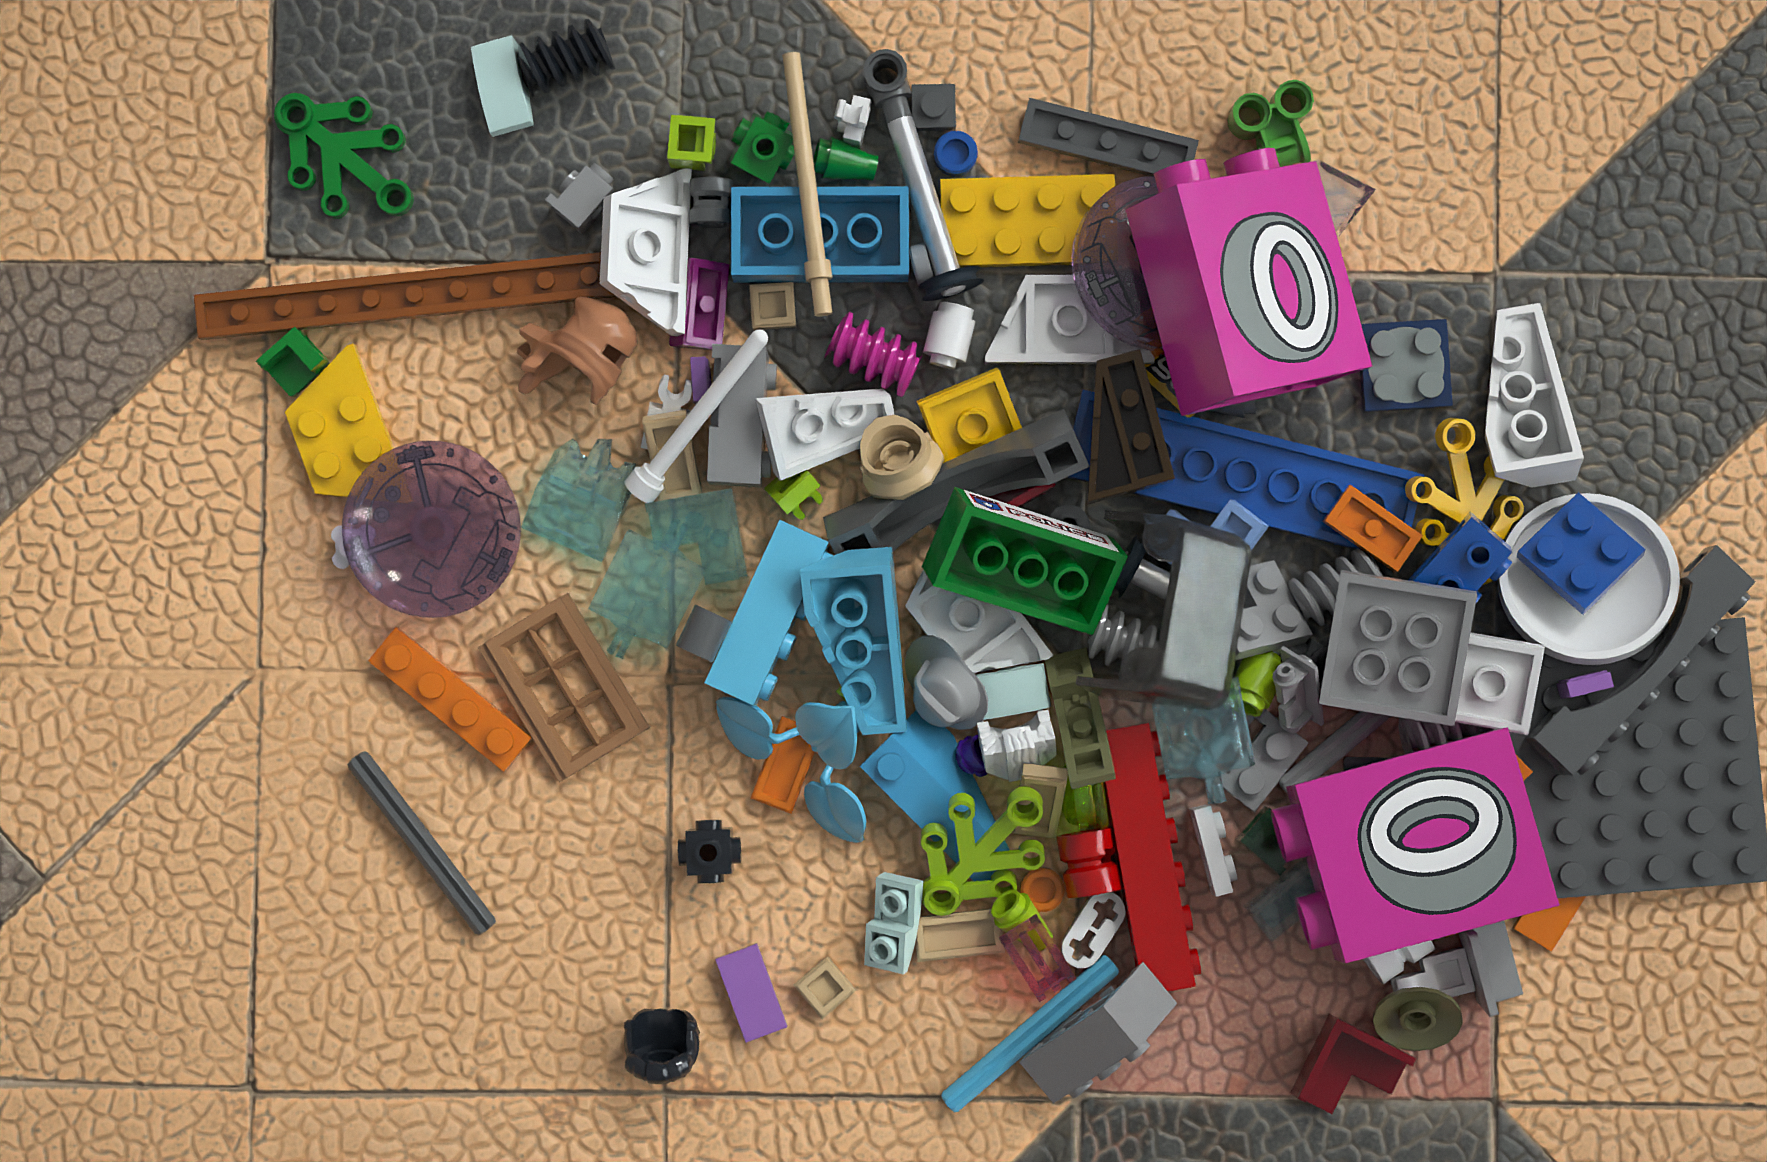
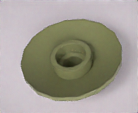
M1425 987L1403 988L1390 993L1376 1005L1373 1013L1375 1031L1385 1042L1397 1048L1412 1051L1431 1050L1449 1043L1458 1035L1463 1023L1461 1008L1451 996L1437 989Z

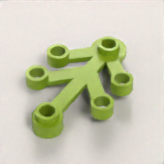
M1028 786L1018 787L1009 794L1007 810L976 843L972 822L975 816V801L973 797L966 793H957L949 799L948 814L955 824L959 861L949 872L947 871L943 851L948 843L946 828L939 823H929L921 831V846L927 852L930 876L923 881L922 904L929 912L938 916L953 913L963 900L989 897L998 898L1006 891L1017 890L1016 875L1008 869L1024 868L1026 870H1037L1045 862L1044 846L1039 841L1032 839L1022 842L1017 850L994 852L1017 826L1030 827L1041 820L1043 816L1042 797L1038 791ZM1023 800L1031 801L1028 805H1020L1017 802ZM958 805H965L969 809L959 812L954 808ZM938 835L941 839L934 842L928 840L927 837ZM1028 852H1036L1039 854L1035 858H1027L1026 856H1024ZM997 870L992 874L990 880L966 881L974 872ZM1002 881H1007L1011 885H1009L1008 887H999L997 884ZM938 890H946V891H948V892H947V893H944V894H940V893H937V892H935V891H938Z

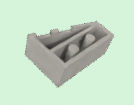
M712 344V358H715L713 382L742 345ZM766 347L760 351L711 414L707 482L709 485L762 488V477H771L772 464L769 452L764 451L765 436L755 399L767 397L768 390H776L777 364H769V354Z

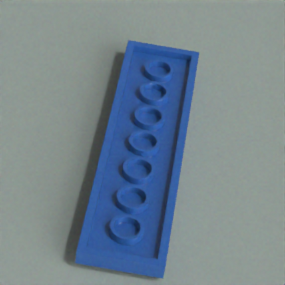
M1082 390L1073 430L1090 466L1094 392ZM1156 408L1175 479L1171 483L1133 492L1132 494L1216 515L1220 514L1231 499L1237 501L1269 526L1268 528L1353 549H1360L1322 522L1348 485H1352L1412 527L1417 502L1408 499L1405 493V486L1410 478L1414 476L1424 477L1425 474L1196 417L1187 418L1186 416H1181L1180 413ZM1090 467L1072 474L1068 478L1089 483ZM1420 482L1416 487V494L1418 497L1420 495L1423 482Z

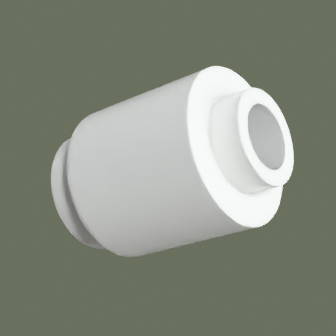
M940 302L938 311H933L923 353L931 356L929 363L943 368L955 369L956 362H966L975 326V321L972 320L973 309L955 303Z

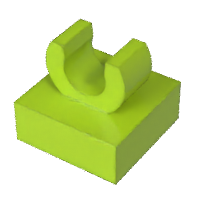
M807 470L781 481L776 477L764 488L787 515L792 512L800 520H803L806 516L800 510L799 504L807 497H811L819 505L823 502L821 494L816 490L821 485Z

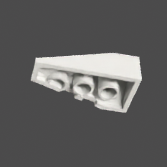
M1540 303L1497 310L1485 426V441L1495 477L1532 488L1575 481L1584 459Z

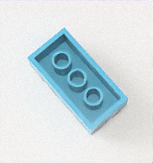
M779 519L704 682L705 684L753 706H757L760 699L769 700L779 678L772 674L779 658L787 661L797 639L795 635L790 634L797 618L803 621L806 620L800 568L833 556L828 553L830 548L828 541Z

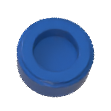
M962 131L945 133L938 139L935 145V163L939 170L948 176L959 177L967 174L973 169L977 161V145L970 135Z

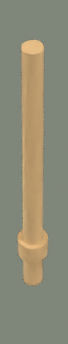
M789 52L782 56L808 262L804 263L806 282L811 283L814 314L817 317L832 314L828 282L832 279L830 260L825 258L801 58L799 52Z

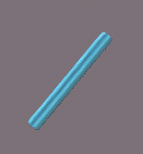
M1101 956L1094 965L1084 970L944 1090L941 1096L945 1104L953 1112H959L1113 980L1119 973L1117 966L1108 956Z

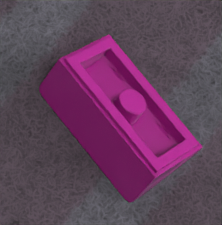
M688 258L685 334L679 336L670 335V346L712 350V344L723 343L730 264Z

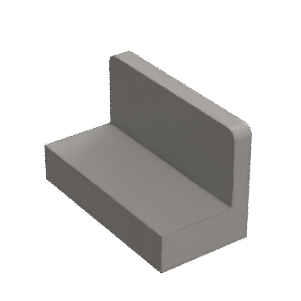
M1504 921L1459 933L1461 945L1465 948L1474 982L1476 1001L1489 1017L1499 1015L1496 1002L1523 994Z

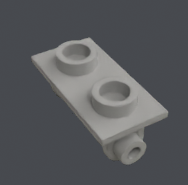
M1282 646L1280 648L1282 664L1273 673L1277 701L1281 703L1278 706L1279 725L1288 733H1297L1309 720L1322 726L1324 718L1322 705L1319 704L1320 684L1318 667L1307 656L1298 655Z

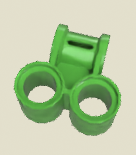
M1288 80L1281 84L1272 96L1270 103L1260 94L1246 93L1238 98L1230 110L1227 119L1228 127L1231 133L1239 139H1255L1257 150L1275 148L1280 167L1311 162L1308 142L1300 127V123L1312 109L1314 102L1313 93L1307 84L1299 80ZM1289 94L1297 97L1301 103V111L1298 113L1287 112L1281 105V97ZM1246 107L1253 108L1260 116V124L1256 126L1245 125L1239 118V110Z

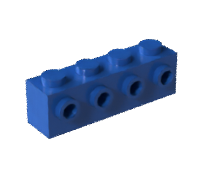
M1469 512L1413 573L1408 581L1477 591L1488 578L1495 582L1506 572L1512 564V561L1508 559L1512 549L1510 545L1473 513ZM1477 591L1476 603L1478 602V600H1479L1480 597L1482 596V594H1480L1478 591Z

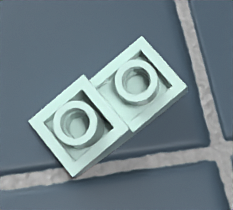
M510 35L472 46L471 52L478 90L488 129L492 137L533 126L529 89L522 78L521 65L518 58V44L513 36Z
M1044 663L1001 668L997 672L975 674L984 685L988 697V712L983 720L1037 711L1051 706Z
M883 872L876 877L874 919L866 923L864 965L899 974H905L908 971L920 919L923 880Z

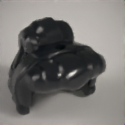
M663 1008L643 1009L637 1012L632 1019L624 1022V1046L627 1056L625 1069L633 1074L634 1077L647 1081L649 1084H667L686 1077L691 1071L699 1053L700 1031L696 1019L688 1011L678 1009L667 1010Z

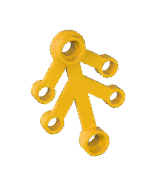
M1447 418L1438 425L1435 432V440L1438 447L1442 451L1447 452L1457 500L1436 488L1432 479L1423 476H1414L1408 480L1405 486L1406 496L1413 502L1427 503L1457 523H1460L1469 512L1482 521L1505 479L1495 477L1490 456H1488L1484 462L1486 476L1475 494L1466 454L1474 444L1475 430L1467 420ZM1450 428H1453L1456 434L1452 443L1447 441V432ZM1420 482H1423L1425 493L1423 496L1418 497L1416 487ZM1511 495L1498 497L1493 505L1496 519L1490 529L1504 540L1512 524L1523 515L1524 505L1521 499ZM1508 501H1511L1513 511L1509 516H1506L1504 507ZM1422 519L1415 527V530L1423 535L1419 542L1425 545H1436L1438 547L1449 535V533L1445 532L1444 525L1435 519ZM1432 524L1434 526L1435 533L1434 536L1428 540L1426 538L1425 531L1426 528ZM1488 578L1484 584H1488L1493 580Z

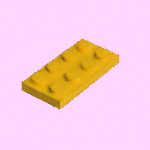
M1115 174L940 179L941 209L960 268L968 266L1007 267L1086 264L1083 263V257L1085 256L1091 257V262L1088 264H1100V245H1096L1084 252H1081V250L1092 245L1099 223L1086 228L1087 225L1102 218L1113 216L1116 212ZM1103 202H1108L1110 207L1108 209H1103L1101 204ZM1108 218L1102 221L1095 244L1099 242L1104 245L1113 263L1118 261L1116 219ZM1102 248V263L1109 264L1110 262Z

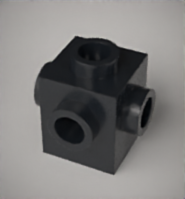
M722 820L695 821L696 829L686 830V839H678L679 866H687V876L697 875L698 883L724 882V874H732L734 872V864H740L742 861L741 838L733 837V827L722 828ZM705 844H711L717 850V856L712 861H706L700 855V849Z

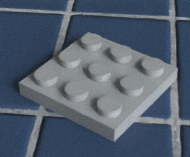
M1341 570L1319 704L1454 726L1477 591Z

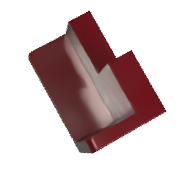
M1329 1013L1290 1093L1305 1103L1308 1102L1333 1114L1352 1075L1392 1095L1406 1064L1413 1067L1416 1058Z

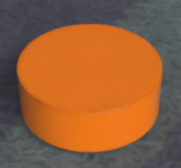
M1040 867L1037 870H1030L1021 881L1020 893H1026L1030 897L1038 912H1048L1055 909L1064 897L1065 889L1061 877L1049 868Z

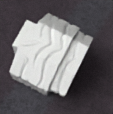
M1038 710L1037 714L1030 721L1014 728L1000 729L991 727L988 721L977 723L985 770L989 774L1009 780V782L1018 781L1021 779L1023 763L1044 766L1056 756L1055 735L1048 710Z

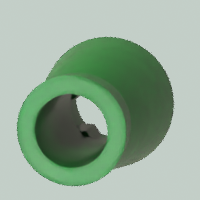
M830 136L829 140L819 138L813 157L815 173L821 174V179H865L873 181L878 165V155L869 154L833 136Z

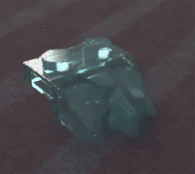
M572 438L554 451L535 488L521 528L602 562L607 555L619 520L625 513L632 493L627 489L624 482L636 467V463L624 462L619 468H614L610 462L612 439H597L588 456L581 454L578 442Z

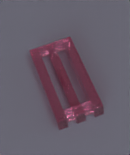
M1037 914L999 937V940L1039 1002L1047 998L1044 992L1052 988L1054 993L1060 990L1059 982L1067 979L1071 983L1077 979ZM1034 928L1059 967L1051 972L1027 934ZM1018 938L1021 939L1044 978L1039 981L1035 980L1013 945V941Z

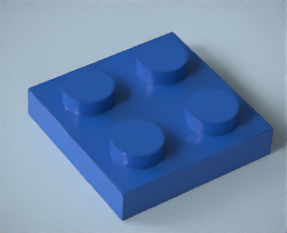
M1578 492L1518 550L1516 558L1584 615L1644 556L1646 549Z

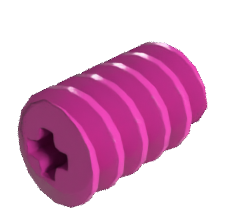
M849 311L839 323L824 359L832 351L834 352L833 365L835 367H840L847 359H850L849 373L853 375L865 366V381L867 382L873 381L879 374H882L881 388L884 390L897 381V396L903 397L922 356L920 358L916 357L917 343L913 341L904 350H901V335L896 334L886 343L884 342L885 328L882 326L871 336L868 334L869 320L864 319L854 328L852 327L853 313Z

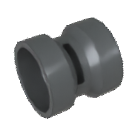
M719 177L690 179L689 194L694 198V207L689 211V225L703 228L731 226V209L729 208L731 187H733L731 179Z

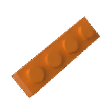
M399 627L393 629L368 660L503 772L508 770L533 739L529 733Z

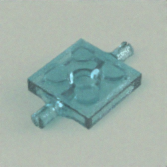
M672 519L662 541L647 539L628 529L588 608L609 619L618 628L609 648H607V652L613 655L622 640L623 642L615 656L617 658L624 659V655L633 637L646 638L667 649L707 571V568L687 559L678 549L687 530L690 528L688 524L683 522L676 537H674V533L680 523L678 519Z
M1198 652L1180 655L1179 658L1185 682L1178 684L1174 688L1149 693L1166 780L1189 776L1198 779L1204 778L1208 804L1222 803L1227 801V798L1225 797L1221 775L1230 770L1255 765L1239 678L1234 677L1222 680L1202 678Z

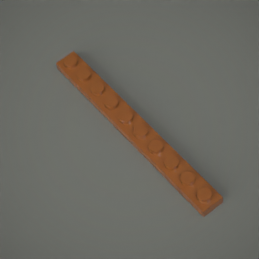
M601 252L195 294L194 304L198 338L200 340L286 332L290 331L294 326L300 330L573 302L580 296L594 299L617 296L600 285Z

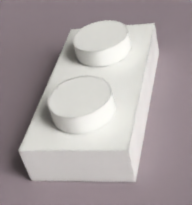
M1210 805L1190 808L1210 892L1216 897L1232 893L1231 882L1237 880V873L1232 856H1224L1220 839L1226 837L1220 812L1213 813Z

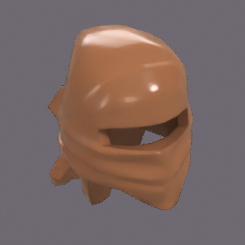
M580 296L574 302V313L561 329L548 331L532 323H528L521 328L519 334L527 342L517 348V353L525 360L521 364V370L526 373L518 384V391L524 395L529 394L541 382L561 373L570 365L582 374H585L592 382L590 403L598 405L601 399L607 395L608 390L617 382L625 359L630 358L633 350L637 347L636 331L630 324L626 313L607 302Z

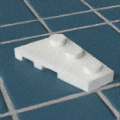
M884 389L755 398L773 473L780 481L860 449L864 430L877 417L895 415L891 395Z

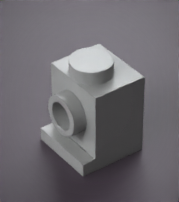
M593 163L590 168L585 166L580 173L574 170L565 178L559 187V191L562 194L558 199L550 193L545 200L551 209L583 235L603 212L604 197L615 193L614 189L610 186L614 179L599 165Z

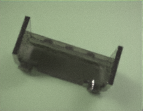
M1105 510L1104 519L1130 536L1137 534L1143 537V545L1146 552L1157 560L1172 562L1158 649L1139 647L1130 651L1122 661L1119 680L1077 676L1076 685L1105 699L1202 710L1218 708L1226 701L1230 693L1252 558L1249 544L1233 532L1169 515Z

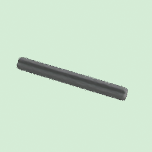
M366 751L352 758L347 764L349 770L472 931L477 935L486 932L495 924V917L375 760Z

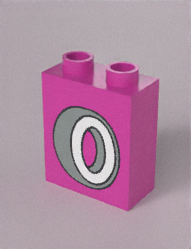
M1264 148L1226 160L1223 164L1227 176L1217 178L1210 177L1206 159L1178 163L1154 173L1158 194L1126 209L1181 416L1318 387L1373 367L1316 161L1280 167L1275 148Z
M1508 727L1286 786L1291 805L1271 810L1274 831L1285 862L1306 857L1315 888V893L1296 897L1297 911L1306 942L1310 950L1331 945L1334 959L1337 961L1349 963L1559 906Z

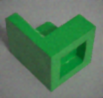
M295 326L256 360V363L263 370L267 371L291 397L297 396L331 363L306 334Z

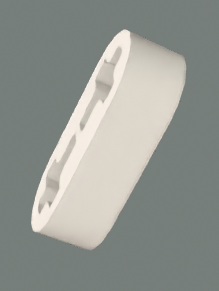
M1109 892L1090 896L1066 931L1061 941V952L1064 959L1071 966L1087 968L1094 965L1120 927L1125 917V906L1115 893ZM1108 899L1113 900L1112 909L1116 912V916L1113 920L1105 917L1096 929L1092 926L1098 915V912L1093 908L1094 904L1097 901L1104 904ZM1088 930L1094 932L1088 942V946L1093 950L1089 957L1081 955L1078 959H1074L1072 957L1074 950L1069 945L1070 941L1073 938L1081 941Z

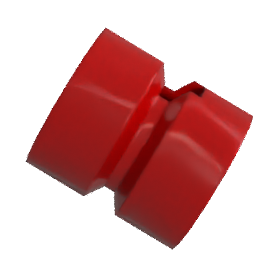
M1112 827L1095 828L1056 836L1060 861L1068 864V869L1063 873L1067 898L1093 896L1123 889L1119 864L1111 861V856L1116 852Z

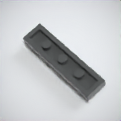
M1029 98L1018 140L1020 144L1154 177V173L1166 167L1194 160L1199 142L1196 139Z

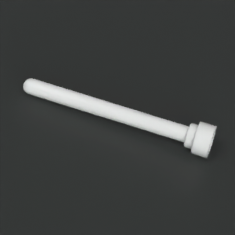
M758 329L752 332L650 464L644 463L642 467L634 468L624 483L635 497L646 503H653L664 489L662 484L665 481L664 473L767 344L768 335L765 331Z

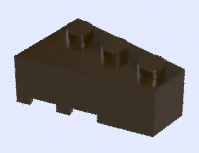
M1140 349L1100 359L1096 362L1087 505L1171 483L1175 479Z

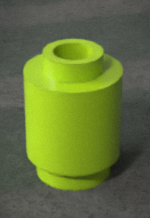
M1271 651L1243 658L1229 687V693L1231 694L1228 700L1229 704L1246 715L1261 716L1263 709L1270 707L1276 694L1273 673L1282 664L1280 662L1281 657Z

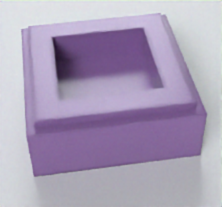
M706 356L690 357L692 393L695 405L712 384L710 362Z
M1607 670L1560 680L1559 683H1556L1560 699L1572 698L1614 687L1611 673L1607 672Z

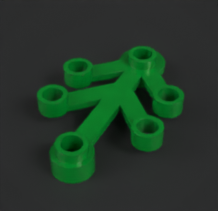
M301 93L285 95L275 106L274 120L277 127L289 136L291 167L288 170L287 177L289 183L295 189L308 191L316 183V173L308 165V136L321 147L324 185L321 208L330 218L340 219L349 211V201L342 192L340 164L376 193V201L386 214L402 216L411 209L414 196L406 183L399 179L387 180L352 151L383 148L390 153L399 152L405 146L406 137L398 126L387 124L378 130L331 133L319 122L349 119L355 125L368 123L373 115L372 107L363 97L355 96L347 100V102L314 104L308 96ZM356 104H363L366 107L362 117L355 118L351 115V110ZM296 109H302L304 111L303 120L299 123H292L290 121L291 113ZM391 131L397 132L399 135L398 142L395 145H386L384 143L385 135ZM300 170H307L309 172L307 182L297 184L295 182L296 173ZM395 192H400L404 195L403 203L397 207L391 206L389 204L390 196ZM335 197L341 198V209L336 212L329 211V201Z

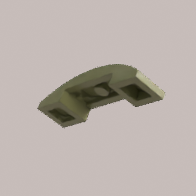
M1087 647L1053 655L1045 660V665L1056 709L1071 789L1116 779Z

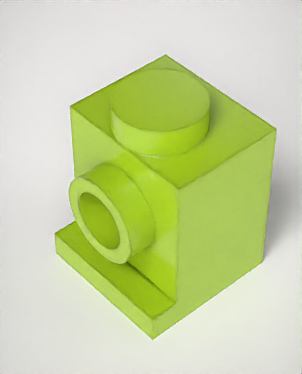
M671 115L667 153L670 168H689L705 171L706 163L712 164L716 149L715 118Z

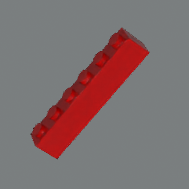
M1149 723L1106 729L1116 779L1102 783L1110 827H1112L1115 841L1116 862L1119 864L1123 886L1121 890L1135 968L1144 962L1168 992L1196 987L1194 976L1201 974V965L1197 949H1189L1186 932L1193 931V920L1189 904L1181 905L1179 888L1186 887L1182 862H1174L1171 844L1178 843L1174 818H1166L1163 801L1170 800V792L1166 774L1158 775L1155 757L1162 756L1158 730L1150 731Z

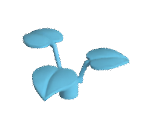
M720 697L716 701L718 717L725 734L736 749L750 758L766 759L772 754V743L779 744L798 735L810 744L811 749L814 752H818L820 758L827 764L820 776L821 783L811 781L804 788L805 802L810 814L822 828L842 840L854 843L864 840L866 816L860 800L844 785L835 782L831 783L830 781L833 769H845L852 764L855 758L857 733L860 731L856 723L855 706L848 705L846 701H840L836 706L815 702L805 703L796 711V727L781 734L772 733L773 724L770 717L758 706H753L733 697Z

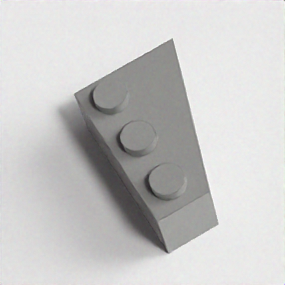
M1144 962L1134 968L1117 989L1110 986L1101 993V1000L1084 1011L1080 1009L1034 1046L1019 1062L1053 1104L1068 1094L1073 1099L1078 1097L1092 1085V1078L1097 1076L1101 1081L1106 1079L1120 1067V1060L1126 1058L1129 1062H1132L1150 1047L1146 1039L1176 1006L1177 1002Z

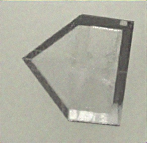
M1313 160L1318 165L1338 238L1376 189L1321 160Z

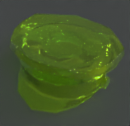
M1067 775L1062 809L1065 818L1070 824L1079 825V828L1089 827L1088 825L1101 830L1108 828L1109 821L1104 782L1071 789L1069 776Z

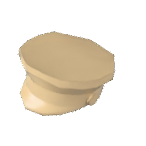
M897 415L877 417L863 432L860 442L863 466L860 469L862 471L863 484L874 498L904 500L933 483L944 462V455L939 445L931 439L928 432L924 433L922 429L909 419Z

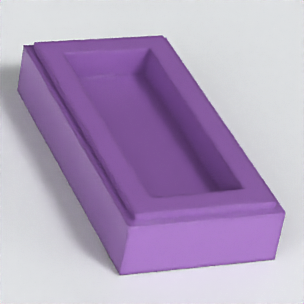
M758 943L715 959L745 1042L787 1028V1022Z

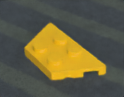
M353 343L346 345L288 407L285 414L315 494L356 498L365 480L371 476L373 477L372 485L364 500H372L383 482L402 468L400 463H397L394 446L357 347ZM381 463L386 465V470L383 472L378 470V465ZM403 471L392 477L380 489L374 499L389 501L384 496V490L389 485H396L401 491L400 498L390 502L403 504L414 502Z

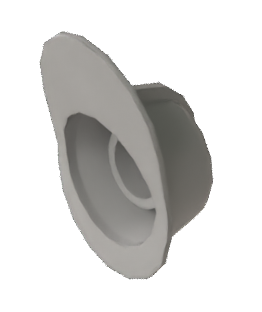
M934 635L921 636L913 641L906 652L905 670L907 679L914 690L913 702L919 715L931 725L952 727L959 730L972 729L978 722H982L988 712V697L985 687L954 648L944 639Z

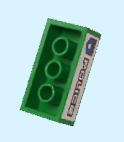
M954 487L921 567L934 587L1093 635L1128 556L1111 536Z

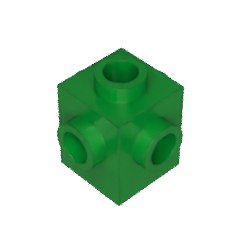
M766 111L763 117L754 112L749 121L742 118L730 140L736 144L729 157L730 162L770 184L778 167L786 170L795 154L794 145L791 144L793 141L792 133L787 130L790 123L770 111ZM763 138L771 140L770 146L767 149L761 150L756 148L759 140Z

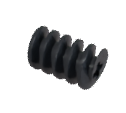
M589 19L584 20V34H580L572 24L568 25L567 40H563L556 30L551 31L550 46H547L539 36L535 37L533 52L523 42L518 43L519 62L533 97L534 84H537L545 94L550 92V78H554L562 88L566 87L567 72H570L578 82L583 81L584 66H587L594 76L599 75L601 60L611 70L616 69L601 27L597 29Z

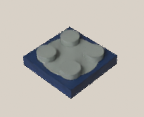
M1447 319L1361 324L1373 366L1360 371L1363 413L1448 408L1453 406Z

